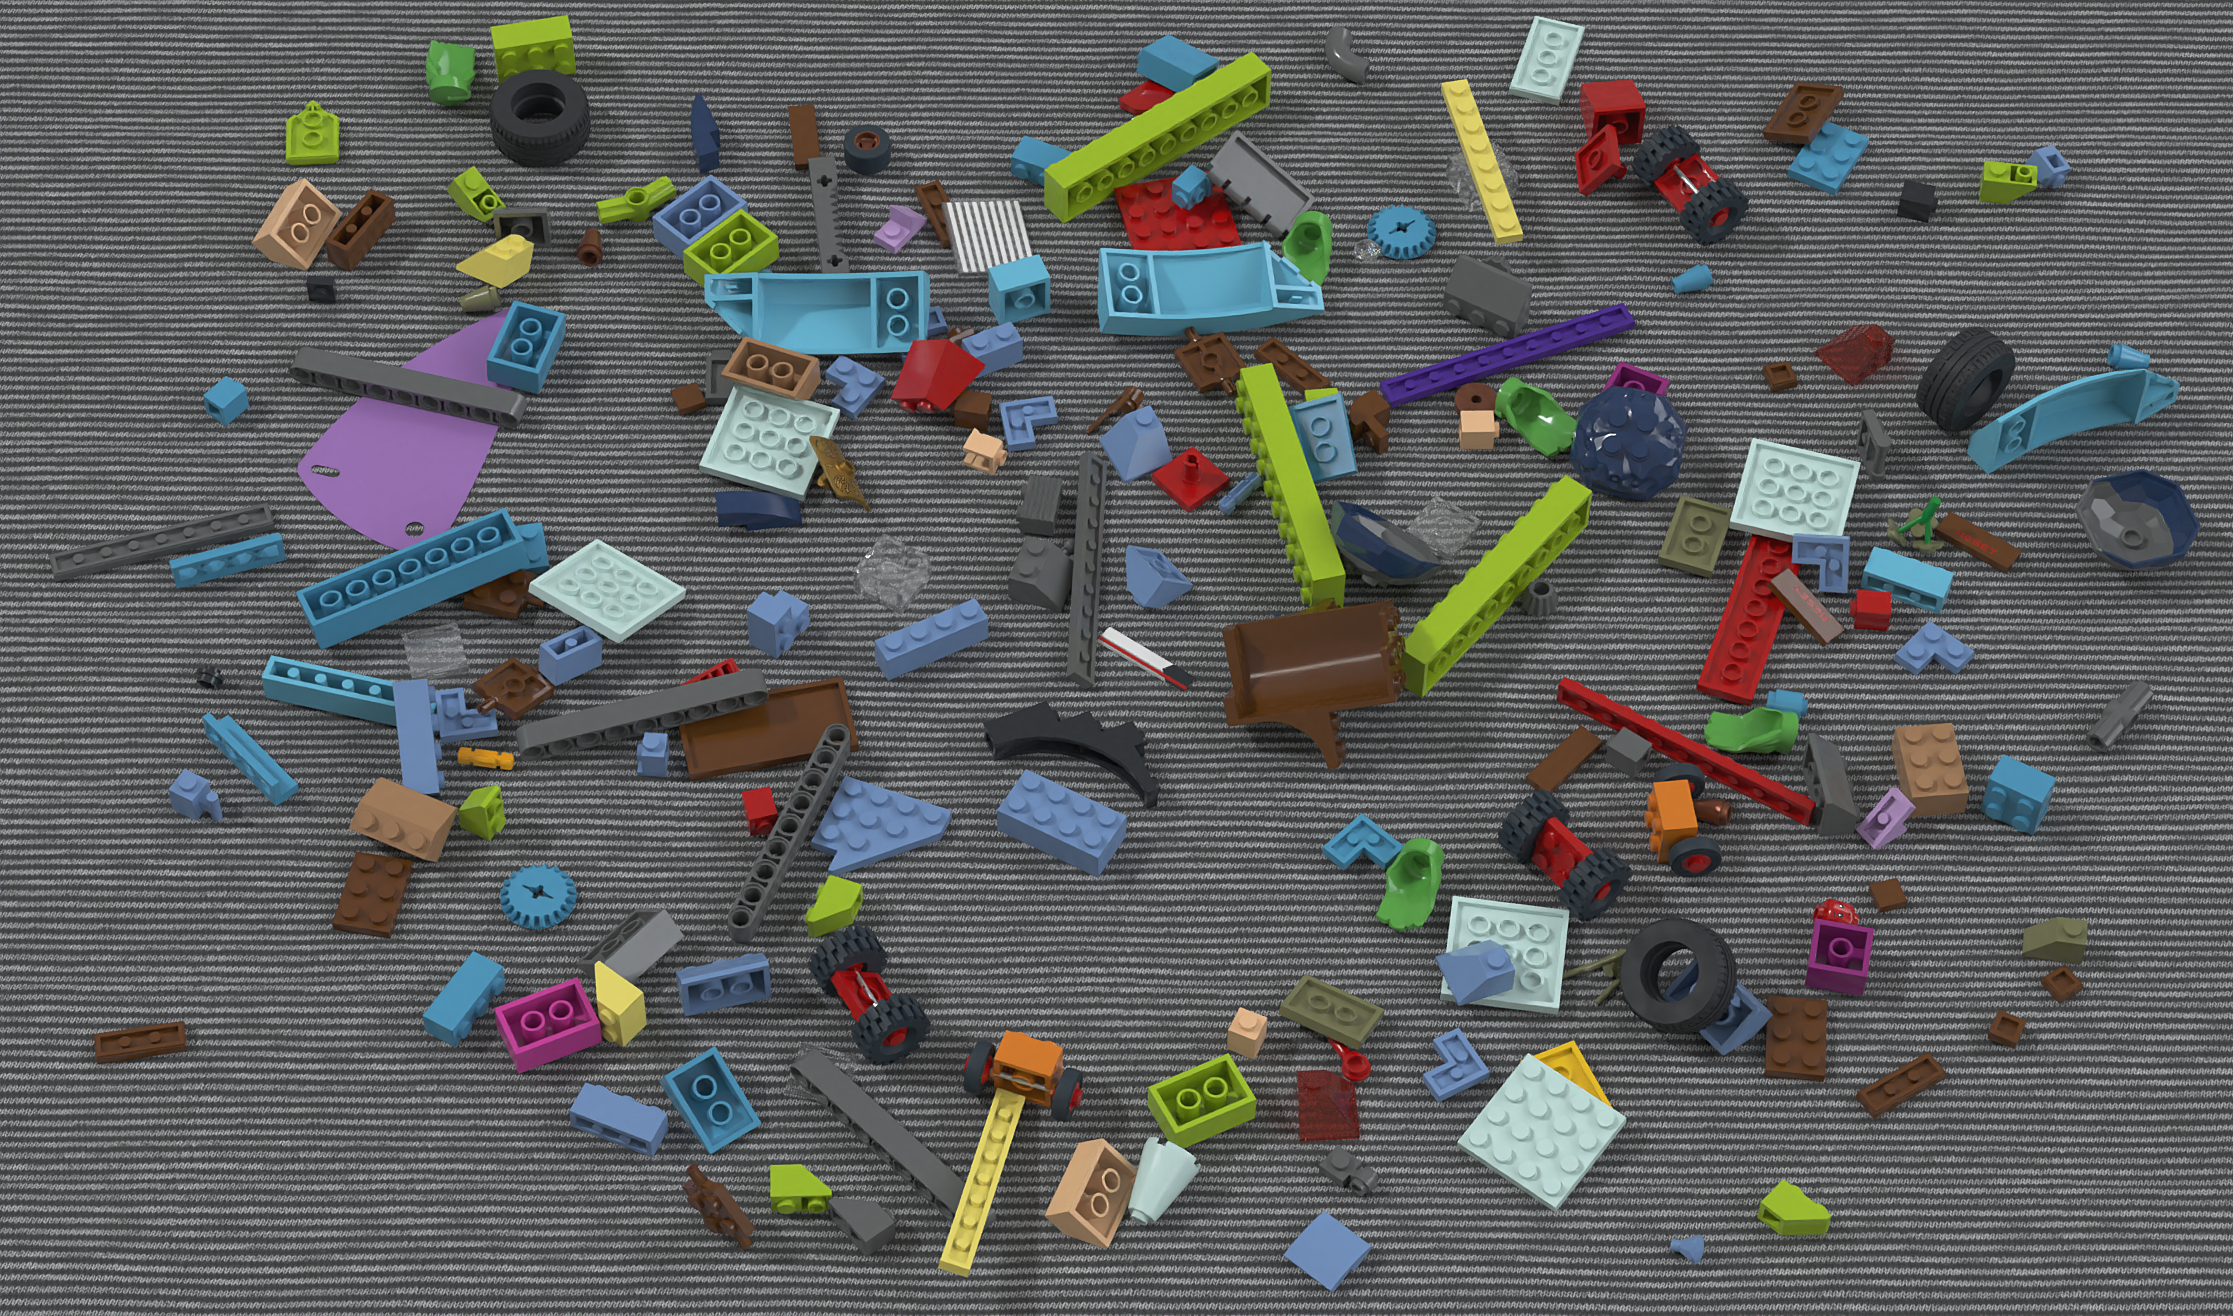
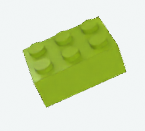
M568 15L490 27L499 85L518 73L534 69L553 70L565 75L576 73L573 37Z
M742 208L683 251L684 272L704 288V274L759 272L779 258L778 236Z
M1229 1053L1148 1087V1108L1167 1140L1183 1149L1255 1118L1256 1098Z

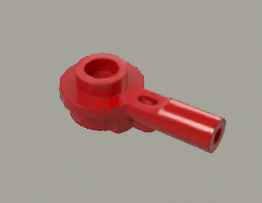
M1328 1037V1042L1343 1060L1341 1067L1343 1076L1352 1082H1360L1368 1078L1371 1073V1065L1367 1058L1357 1051L1351 1052L1343 1043Z

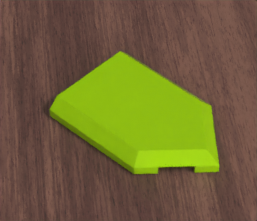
M312 100L305 106L306 109L297 116L293 115L286 120V162L290 165L329 164L339 160V117L333 113L326 112L321 108L320 104Z

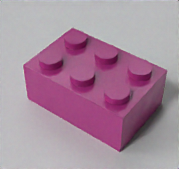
M578 977L494 1008L497 1029L519 1074L602 1042L600 1022Z

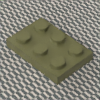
M1681 495L1661 548L1658 564L1711 578L1729 530L1733 509Z
M1305 974L1280 1005L1278 1014L1337 1040L1346 1046L1359 1050L1383 1018L1385 1009Z

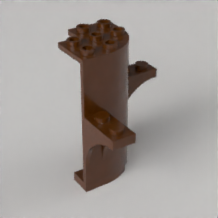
M1329 598L1295 613L1227 625L1223 629L1222 634L1232 680V688L1223 698L1228 727L1259 722H1280L1291 725L1307 734L1317 744L1325 758L1328 769L1339 768L1343 758H1346V747L1344 741L1339 740L1338 731L1341 730V721L1339 714H1334V711L1394 703L1398 700L1400 694L1403 693V686H1407L1406 673L1402 668V652L1406 651L1404 636L1399 635L1397 625L1401 623L1398 607L1394 608L1393 600L1341 608L1340 605L1336 606L1335 598Z

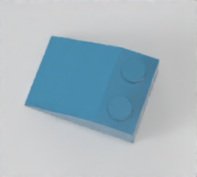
M715 1046L667 1074L659 1081L675 1109L709 1154L714 1153L762 1124Z

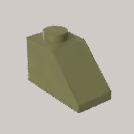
M2056 917L2025 928L2023 932L2022 956L2081 965L2086 948L2088 921Z

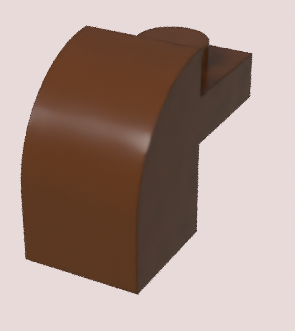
M1375 389L1363 394L1353 402L1350 408L1349 428L1353 442L1363 438L1364 443L1369 448L1372 447L1380 455L1388 451L1389 433L1383 426L1389 424L1390 405Z

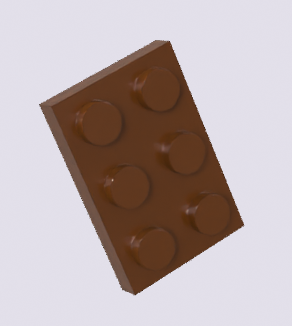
M1796 82L1762 131L1764 139L1811 144L1844 96L1842 86Z
M356 851L332 922L333 929L391 939L414 868L413 861Z
M1768 995L1766 1008L1773 1015L1766 1022L1764 1076L1824 1082L1827 1000Z

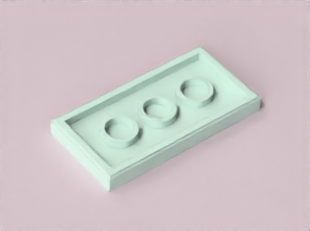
M1535 16L1509 87V94L1559 106L1584 35L1585 27Z

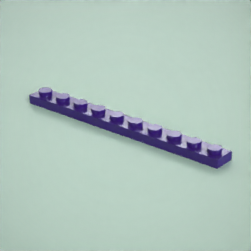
M1620 303L1380 382L1379 389L1390 405V408H1394L1634 329L1635 320L1624 303Z

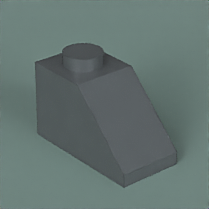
M832 1198L828 1201L829 1217L866 1258L895 1238L896 1220L893 1214L886 1208L883 1210L876 1201Z

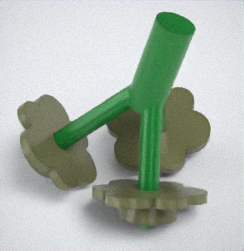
M1933 496L1923 511L1918 508L1912 509L1909 513L1910 518L1900 528L1892 518H1889L1888 537L1894 543L1899 542L1904 547L1907 541L1902 533L1910 529L1911 535L1915 538L1925 536V541L1916 540L1912 544L1913 548H1919L1920 553L1931 554L1935 553L1936 549H1941L1944 546V542L1931 540L1932 530L1938 526V521L1933 516L1942 503L1941 500Z

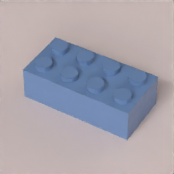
M1027 769L997 810L998 831L1097 878L1126 837L1127 816Z

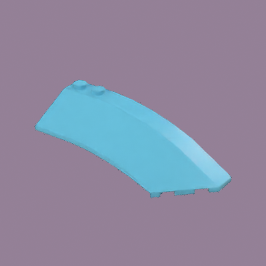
M1264 239L1259 243L1204 250L1147 251L1100 248L1098 316L1100 331L1103 334L1186 336L1184 331L1188 327L1190 329V326H1193L1198 334H1212L1221 331L1223 333L1262 328L1324 312L1321 287L1314 281L1309 282L1299 274L1300 269L1285 257L1281 259L1270 249L1271 245Z
M925 271L837 274L758 272L704 274L705 302L743 338L746 336L805 355L908 353L913 340H927L930 310V275Z
M2146 369L2114 371L2085 377L2043 393L1997 418L1984 428L1976 430L1969 438L1967 454L1989 474L2028 451L2053 440L2106 425L2130 421L2135 425L2174 403L2180 384L2173 379Z

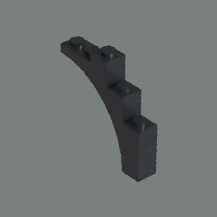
M1044 701L984 723V741L995 761L1016 755L1035 753L1062 754L1083 759L1105 768L1122 779L1138 795L1147 809L1158 805V793L1161 792L1157 778L1155 776L1151 777L1148 772V763L1144 757V746H1147V739L1144 732L1138 730L1133 721L1104 731L1101 722L1095 720L1090 711L1061 721L1058 712L1052 710L1048 702Z

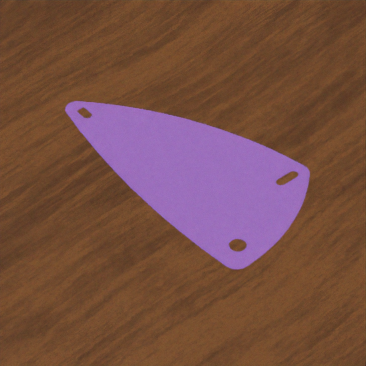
M511 307L460 330L422 352L401 367L511 391L512 387L487 380V358ZM362 397L314 444L298 464L297 472L316 499L338 519L370 539L396 550H401L450 529L480 472L499 426ZM320 465L337 469L340 475L333 478L311 472V467ZM419 522L424 526V532L418 537H410L406 534L405 528L409 523Z

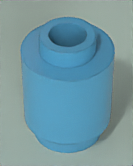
M1776 689V692L1769 691L1766 708L1796 712L1798 721L1800 716L1806 717L1808 700L1803 699V693Z

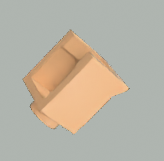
M974 428L963 446V451L968 452L963 465L994 475L998 466H1003L1007 457V451L1003 450V441L986 434H980L976 428Z

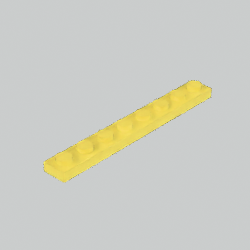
M1467 79L1442 83L1441 92L1496 245L1522 241L1523 232Z
M1000 1088L996 1090L938 1266L939 1269L968 1278L1021 1114L1025 1096Z

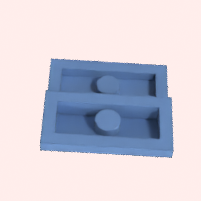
M1324 1211L1300 1234L1285 1252L1284 1256L1330 1292L1334 1293L1350 1270L1355 1271L1373 1247Z

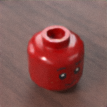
M1832 898L1826 899L1822 905H1817L1812 918L1813 922H1815L1816 918L1856 926L1859 920L1853 905Z

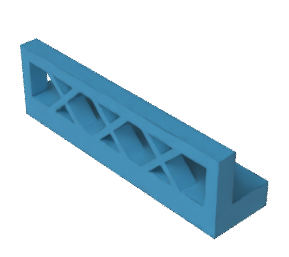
M277 532L171 560L169 564L176 588L178 589L284 561L286 557L281 534Z
M210 713L202 717L207 738L275 806H278L299 791L298 784L229 715L220 721H217Z

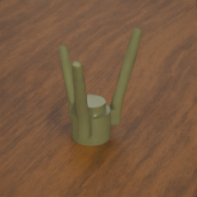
M1620 949L1600 960L1563 973L1562 979L1603 967L1607 976H1614L1616 979L1595 1000V1003L1599 1005L1619 986V967L1622 964L1620 963L1621 959H1623L1622 955L1626 950Z

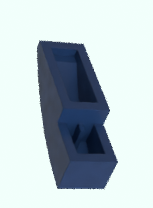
M701 93L696 94L691 112L692 149L700 174L720 168L718 147H720L719 128Z
M755 491L715 492L719 527L746 525L747 531L802 525L800 505L797 499Z

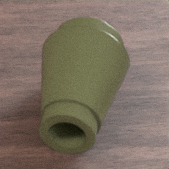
M488 284L465 296H461L460 303L463 312L496 310V307L501 306V299L498 288Z

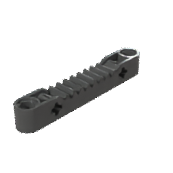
M835 157L808 158L821 273H850L848 258L843 253L837 207L838 179Z

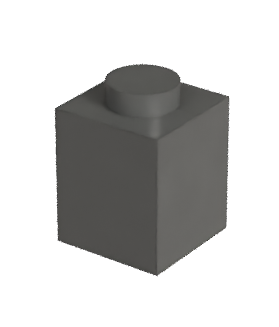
M1623 727L1617 735L1613 734L1608 739L1605 745L1607 750L1605 762L1634 779L1649 762L1652 743Z

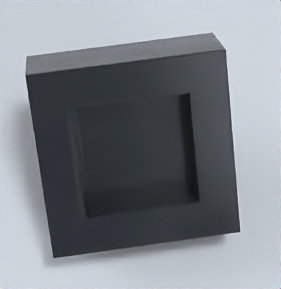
M308 275L306 286L309 301L336 303L338 294L335 277Z

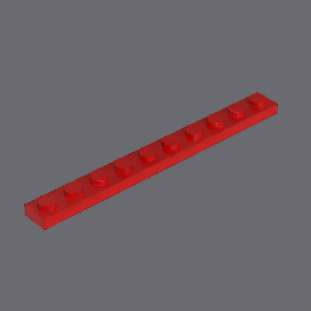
M1564 677L1559 683L1556 701L1618 732L1623 727L1652 743L1653 750L1679 763L1697 765L1705 776L1807 827L1813 820L1816 802L1806 795L1798 794L1786 788L1782 783L1772 781L1760 775L1756 770L1748 769L1734 762L1730 757L1722 756L1710 750L1706 745L1696 743L1684 737L1680 732L1672 731L1660 725L1654 719L1646 718L1634 712L1630 707L1622 706L1610 700L1604 694L1596 693L1584 687L1578 681H1572Z

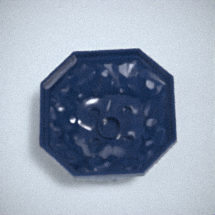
M1611 385L1579 407L1569 462L1592 493L1646 502L1677 482L1688 426L1666 395L1636 388Z

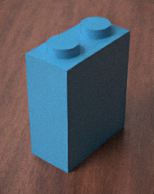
M1168 34L1140 50L1137 57L1139 63L1136 72L1175 92H1181L1192 86L1196 81L1213 74L1218 69L1220 60Z

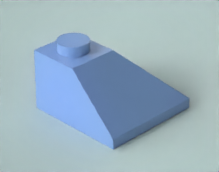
M1150 405L1126 414L1099 440L1124 484L1156 472L1173 460L1163 426Z
M1132 545L1126 548L1127 589L1134 595L1133 600L1139 606L1160 609L1191 590L1194 586L1160 550Z
M1492 940L1451 951L1435 958L1458 1006L1513 989L1515 968L1504 946Z

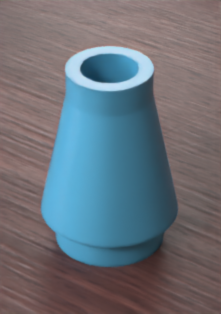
M1697 264L1677 278L1671 279V284L1674 292L1680 294L1708 289V286L1713 284V280L1706 264L1702 266Z
M2122 343L2118 345L2112 344L2108 353L2107 364L2113 366L2114 369L2147 370L2150 355Z

